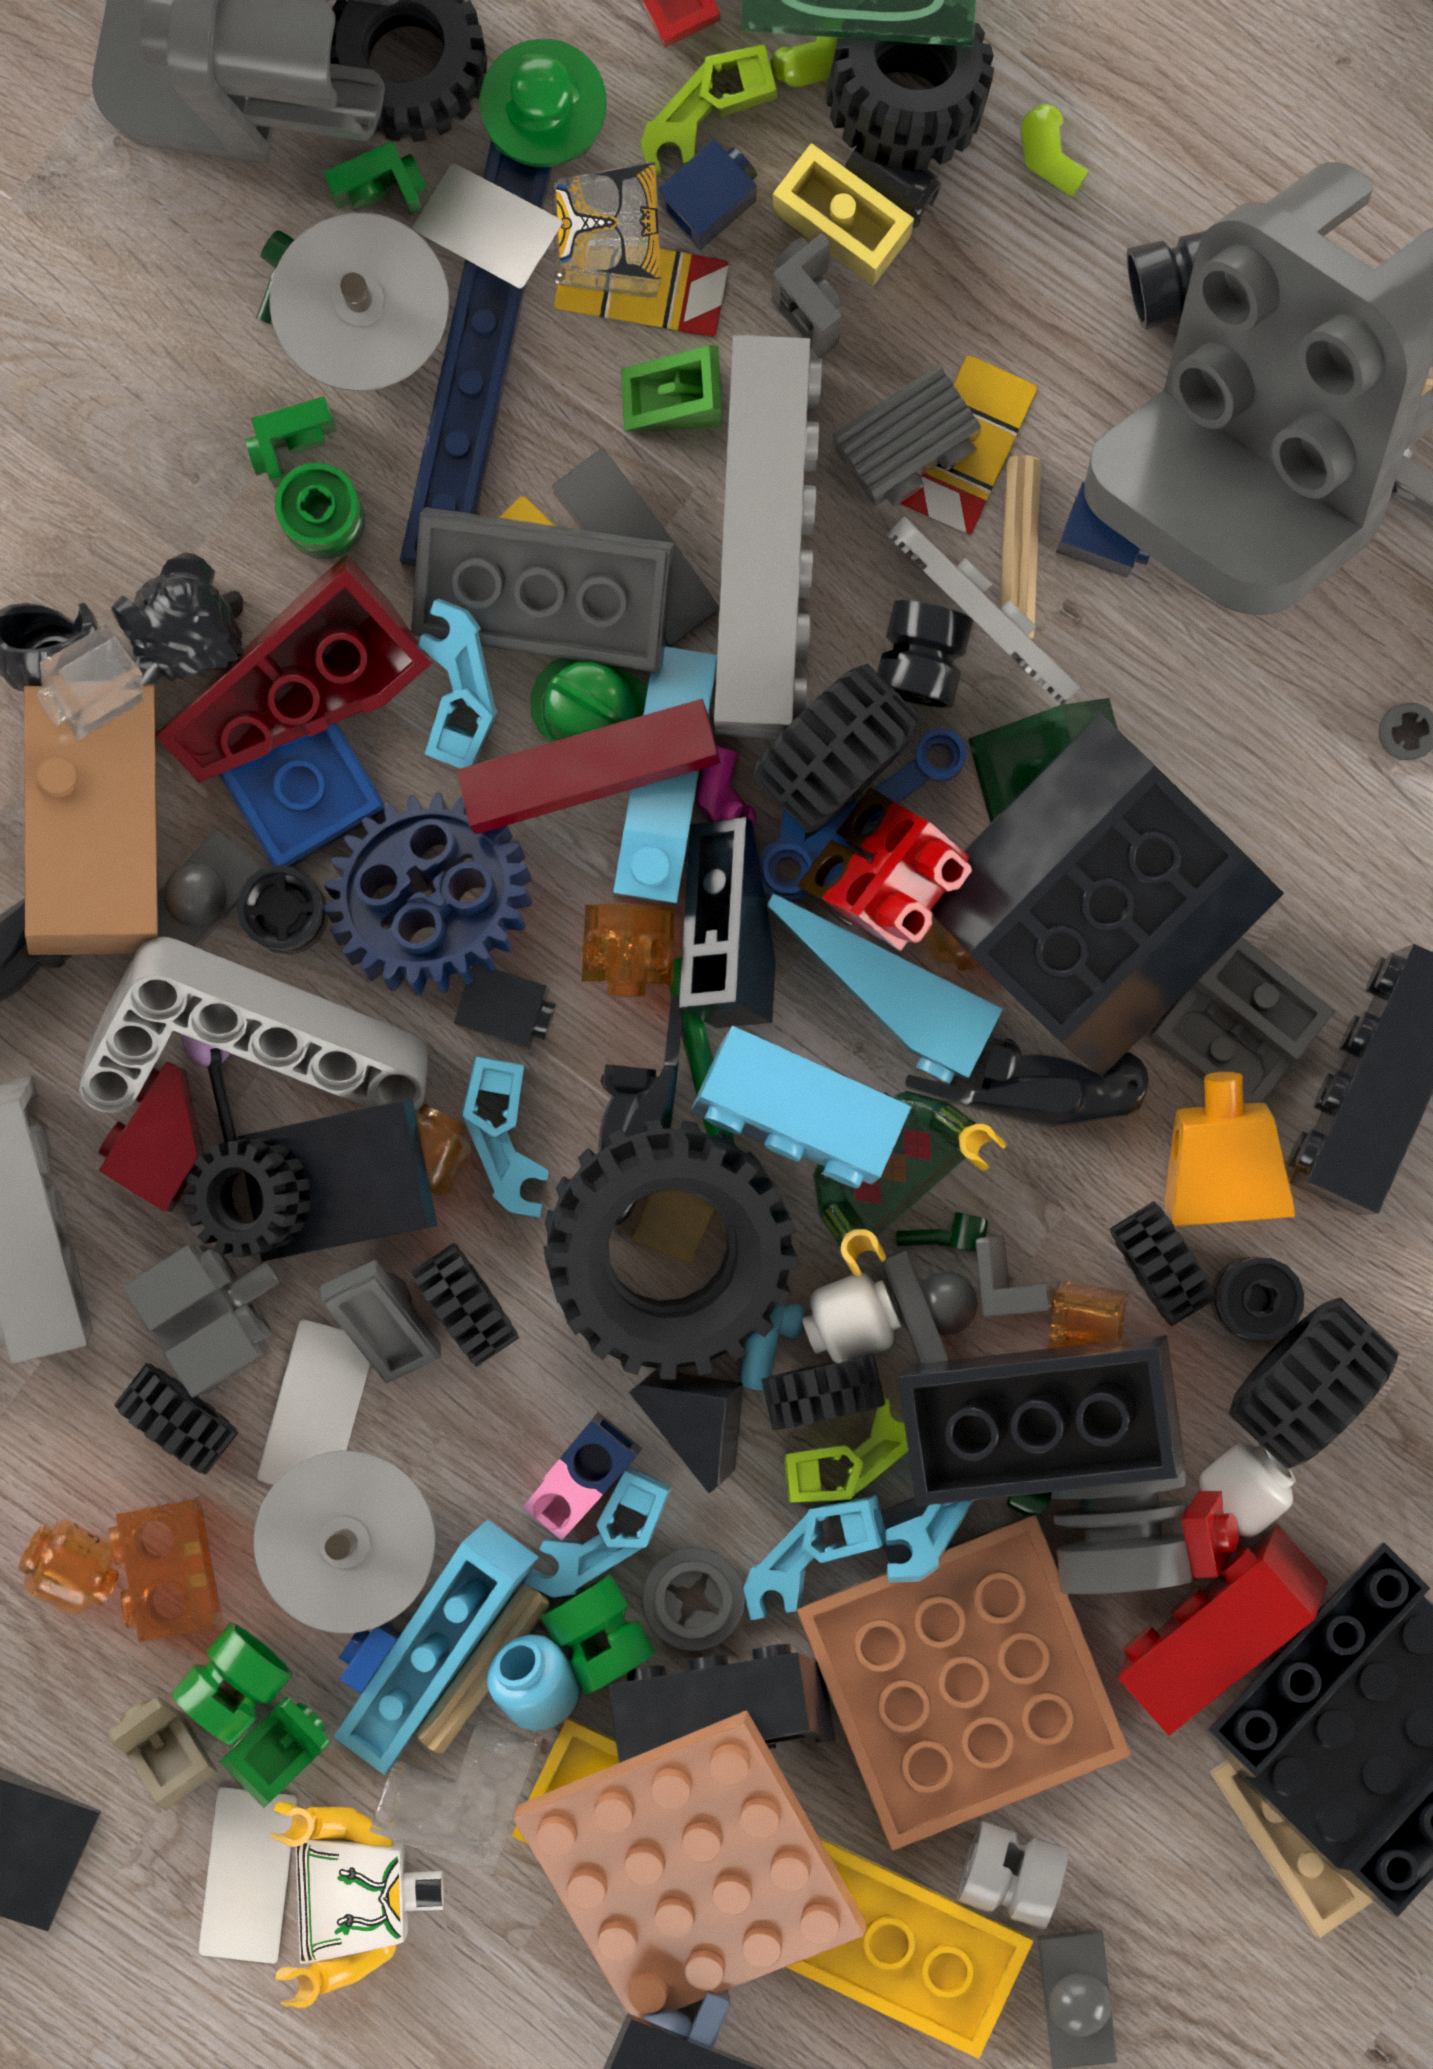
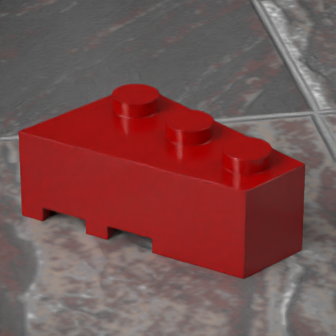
M1276 1524L1252 1547L1243 1549L1225 1564L1220 1575L1202 1590L1200 1587H1197L1183 1597L1171 1610L1173 1617L1156 1631L1152 1626H1149L1135 1636L1123 1649L1127 1658L1117 1678L1166 1734L1170 1736L1314 1621L1328 1580L1282 1528Z

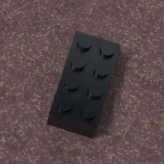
M1416 944L1409 945L1393 953L1391 952L1387 959L1380 957L1376 963L1365 989L1366 992L1374 995L1367 1012L1364 1011L1361 1017L1354 1015L1339 1046V1050L1348 1053L1341 1070H1338L1335 1075L1328 1073L1313 1104V1108L1322 1111L1314 1130L1311 1129L1309 1133L1301 1132L1287 1162V1166L1295 1169L1290 1184L1358 1215L1379 1214L1433 1094V952Z
M1167 1335L912 1364L898 1376L916 1506L1178 1478L1185 1466Z

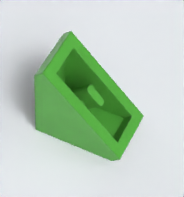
M706 345L621 369L624 431L648 432L722 427L719 346Z

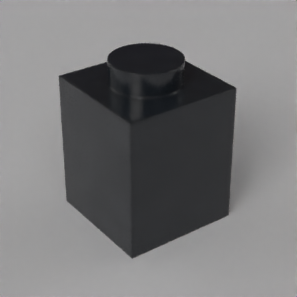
M478 963L474 964L471 968L473 983L470 985L466 984L454 1024L458 1027L529 1050L534 1037L545 1040L556 1009V1003L546 1001L550 989L546 985L497 969L490 971Z

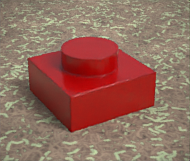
M640 0L664 48L721 20V13L714 0Z
M1198 1491L1181 1518L1193 1578L1218 1577L1231 1554L1236 1552L1238 1548V1523L1233 1513H1224L1222 1491Z

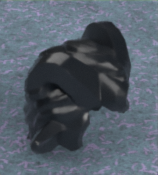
M185 552L167 560L160 576L148 580L136 592L134 602H131L122 595L111 607L114 619L124 631L125 636L130 640V644L133 646V653L137 657L136 664L128 673L129 680L141 685L155 683L163 676L170 681H174L176 678L182 680L189 674H197L200 671L226 669L228 664L239 661V656L243 655L244 649L241 647L242 642L240 640L243 633L235 620L243 611V598L235 590L223 595L219 594V590L212 585L215 570L196 554Z

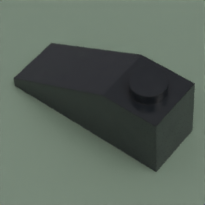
M747 817L690 824L679 1008L715 1028L732 1027V1025L745 1026L772 1023L776 960L753 823Z

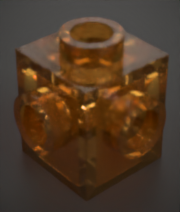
M631 903L585 905L582 982L608 984L607 996L632 998L645 997L646 986L672 985L675 909Z

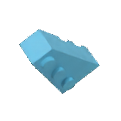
M732 1025L718 1047L689 1113L705 1119L707 1122L734 1134L741 1133L764 1142V1146L767 1149L790 1160L800 1161L802 1157L825 1166L823 1173L842 1184L859 1188L862 1181L872 1185L881 1178L911 1106Z

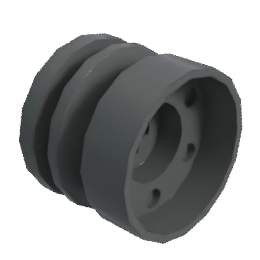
M1182 1469L1178 1478L1051 1492L1053 1499H1081L1082 1508L1053 1513L1056 1525L1084 1528L1085 1540L1073 1542L1057 1549L1061 1592L1066 1594L1122 1593L1173 1587L1196 1581V1578L1192 1576L1184 1535L1162 1533L1161 1521L1184 1515L1189 1507V1503L1180 1500L1159 1501L1158 1492L1186 1487L1185 1470Z

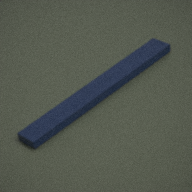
M491 140L483 178L543 210L552 167H533L519 163L501 154ZM466 259L400 555L401 564L415 567L420 512L425 507L477 514L526 284L524 287L518 288Z

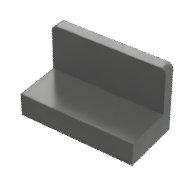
M1004 1235L976 1238L983 1317L1050 1311L1062 1307L1060 1281L1009 1286Z

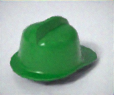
M559 658L551 662L536 679L530 695L531 715L539 733L549 742H554L643 716L648 685L619 666L600 664L594 661Z

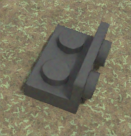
M823 233L810 243L804 237L797 239L775 259L774 263L778 269L773 272L771 302L800 337L810 338V349L818 358H822L839 344L842 315L838 309L843 306V302L837 292L822 277L828 271L831 245Z

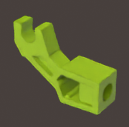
M765 44L707 56L703 65L654 120L647 121L640 144L645 164L655 163L656 176L663 174L659 163V154L664 148L671 146L678 148L682 153L684 165L696 155L698 127L712 111L721 117H725L779 99ZM739 69L744 91L733 95L723 94L721 99L714 97L715 75L722 76L726 71Z
M890 1398L884 1399L886 1405L874 1409L868 1433L869 1437L853 1451L847 1445L783 1454L787 1502L852 1500L855 1494L908 1452L904 1422H898L891 1416ZM843 1455L851 1463L850 1467L846 1469L847 1476L844 1485L836 1486L831 1491H821L818 1459L830 1457L832 1460H840Z

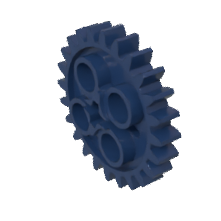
M435 793L428 809H422L415 795H410L407 803V812L400 815L390 803L384 805L386 821L379 825L366 816L362 819L364 828L368 833L363 840L350 835L344 837V841L352 853L351 857H332L331 859L333 867L342 878L331 879L324 883V887L330 897L335 899V901L324 906V911L330 921L337 923L330 929V932L339 946L346 945L342 951L352 966L362 962L361 969L370 981H373L383 973V979L391 991H396L405 977H407L415 995L422 994L427 979H434L440 991L447 993L449 976L456 973L467 985L473 983L471 966L478 962L484 968L493 971L495 965L489 952L493 948L505 952H512L514 949L508 936L505 934L506 930L517 931L525 930L526 928L521 914L515 910L532 906V899L527 889L521 887L532 881V876L526 864L521 863L526 856L518 841L510 842L513 836L508 825L474 835L469 825L463 796L455 802L451 810H448L441 793ZM436 845L446 846L439 856L433 859H422L423 854L429 848ZM467 858L473 859L472 862H464ZM390 884L396 885L395 890L389 896L383 899H372L379 888ZM485 888L483 894L478 899L467 903L460 902L461 897L470 889ZM430 890L433 894L426 897L423 893ZM392 924V927L389 929L383 928L384 925ZM422 928H435L433 934L427 940L419 943L410 942L411 937Z

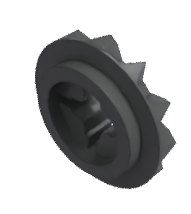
M696 1547L680 1549L665 1555L649 1572L642 1594L644 1615L653 1632L670 1646L687 1651L709 1649L726 1640L738 1626L745 1604L743 1584L737 1570L717 1552ZM705 1573L708 1577L705 1581L707 1586L704 1596L712 1601L713 1606L720 1610L716 1613L710 1609L705 1611L697 1608L692 1616H688L685 1623L681 1624L679 1620L682 1616L683 1601L675 1595V1591L667 1587L669 1584H672L677 1588L680 1585L684 1588H691L695 1581H699L702 1574Z

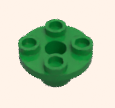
M555 39L527 40L504 51L489 67L480 90L479 100L482 121L496 149L504 156L528 166L554 167L583 157L590 151L593 143L598 138L606 117V91L597 67L578 48Z

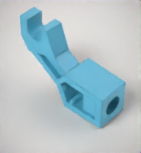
M438 598L434 600L430 614L447 620L450 626L449 635L446 639H437L425 633L421 635L418 645L442 667L448 670L453 691L447 693L441 699L424 755L461 769L477 764L499 711L495 708L478 633L481 630L480 626L467 609ZM463 698L465 704L468 707H472L480 716L476 721L478 728L475 733L450 724L452 713L458 708L457 699Z
M475 1055L460 1114L464 1118L492 1186L493 1192L491 1195L508 1212L540 1218L543 1204L524 1200L520 1195V1186L528 1178L547 1181L549 1170L514 1150L507 1133L508 1130L516 1126L524 1065ZM478 1090L508 1095L506 1109H503L501 1112L505 1118L503 1122L493 1127L490 1120H483L475 1114L478 1110V1106L475 1104Z
M629 1466L623 1472L596 1524L600 1533L585 1542L572 1539H563L561 1541L559 1538L547 1537L539 1550L556 1558L559 1566L558 1572L554 1575H545L532 1568L524 1584L552 1598L574 1595L579 1591V1587L640 1549L646 1548L651 1542L672 1485ZM620 1504L648 1516L645 1525L637 1533L615 1532L612 1523L618 1518L616 1511Z
M877 1495L818 1504L809 1509L804 1518L760 1564L751 1567L743 1588L750 1620L764 1618L769 1615L765 1598L769 1590H775L782 1595L786 1613L797 1611L796 1609L802 1605L805 1569L814 1559L824 1563L876 1549L886 1544V1531ZM834 1515H840L846 1543L841 1545L839 1542H835L827 1546L820 1540L824 1534V1520Z
M975 1500L929 1505L922 1517L919 1516L886 1529V1546L904 1545L908 1547L912 1555L910 1560L904 1564H887V1583L920 1582L939 1568V1559Z

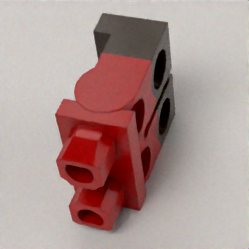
M869 787L836 832L838 836L862 856L830 840L797 887L839 921L849 926L855 924L878 939H884L891 946L901 951L908 941L914 943L921 941L933 925L931 909L945 890L947 892L958 890L972 870L967 862L970 856L932 823ZM882 810L883 813L878 824L870 832L862 835V829L866 821L873 814ZM844 862V867L839 877L830 885L823 887L824 880L830 870L837 864Z

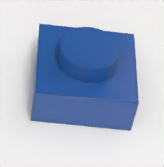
M387 1623L373 1628L371 1632L368 1630L355 1632L339 1656V1659L348 1664L339 1680L361 1694L402 1633Z

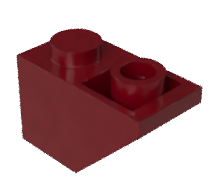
M166 1061L161 1071L155 1067L152 1068L135 1100L140 1105L128 1124L125 1125L118 1121L106 1136L98 1152L106 1159L98 1171L162 1211L172 1212L189 1185L185 1183L188 1173L198 1171L199 1169L194 1162L205 1152L186 1070Z

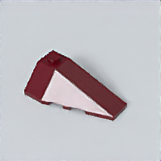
M346 554L302 592L244 648V653L239 656V661L228 664L226 669L221 670L156 733L155 737L200 783L270 753V750L305 735L310 737L327 730L329 725L360 712L365 714L384 706L432 664V660L419 647L418 640L390 600Z

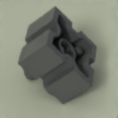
M187 1245L122 1287L148 1330L152 1331L165 1351L164 1355L192 1398L209 1393L272 1352L265 1341L273 1335L269 1324L253 1302L247 1305L280 1283L278 1274L267 1261L238 1279L234 1269L224 1255L212 1249L207 1250L205 1245Z

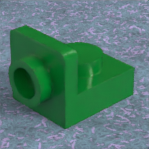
M389 141L323 171L338 209L351 204L353 209H361L372 205L387 195L386 187L396 183L410 215L412 216L422 211L417 193L427 189L424 179L412 154L400 158L393 141Z
M324 396L251 418L256 436L245 439L256 476L267 473L274 488L279 487L281 480L285 476L277 449L287 446L289 453L312 450L326 443L324 435L337 431L330 407Z

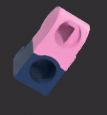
M597 1412L545 1475V1480L522 1508L562 1541L633 1462L642 1448L602 1414Z

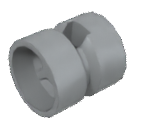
M981 1820L974 1833L964 1863L957 1892V1902L991 1913L1001 1905L1007 1908L1010 1919L1045 1929L1052 1917L1061 1891L1069 1850L1066 1847L1035 1837L1026 1844L1019 1843L1016 1831Z

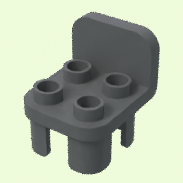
M107 0L92 76L93 95L100 112L128 140L147 147L249 162L268 161L273 128L368 141L373 135L380 117L385 84L374 70L330 63L335 14L327 3L319 0ZM354 0V1L366 2V3H373V4H380V5H393V4L397 3L399 0Z
M1327 162L1320 164L1267 203L1250 202L1243 204L1206 230L1198 245L1164 390L1099 438L1092 449L1084 484L1085 499L1092 512L1101 521L1219 605L1244 614L1267 615L1290 608L1363 550L1373 539L1383 522L1404 451L1433 428V388L1422 396L1429 369L1433 366V228L1426 230L1376 269H1372L1325 238L1326 234L1366 206L1370 201L1373 190V183L1367 176L1343 163Z

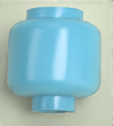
M530 1634L511 1640L503 1645L492 1658L487 1671V1687L494 1702L512 1722L522 1729L541 1731L555 1727L566 1720L576 1708L581 1694V1687L569 1663L570 1659L557 1644L545 1636Z

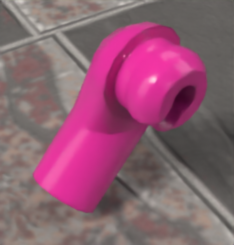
M716 746L721 764L702 769L696 793L697 806L709 822L747 817L752 821L754 828L756 823L754 808L751 804L746 805L731 785L738 752Z

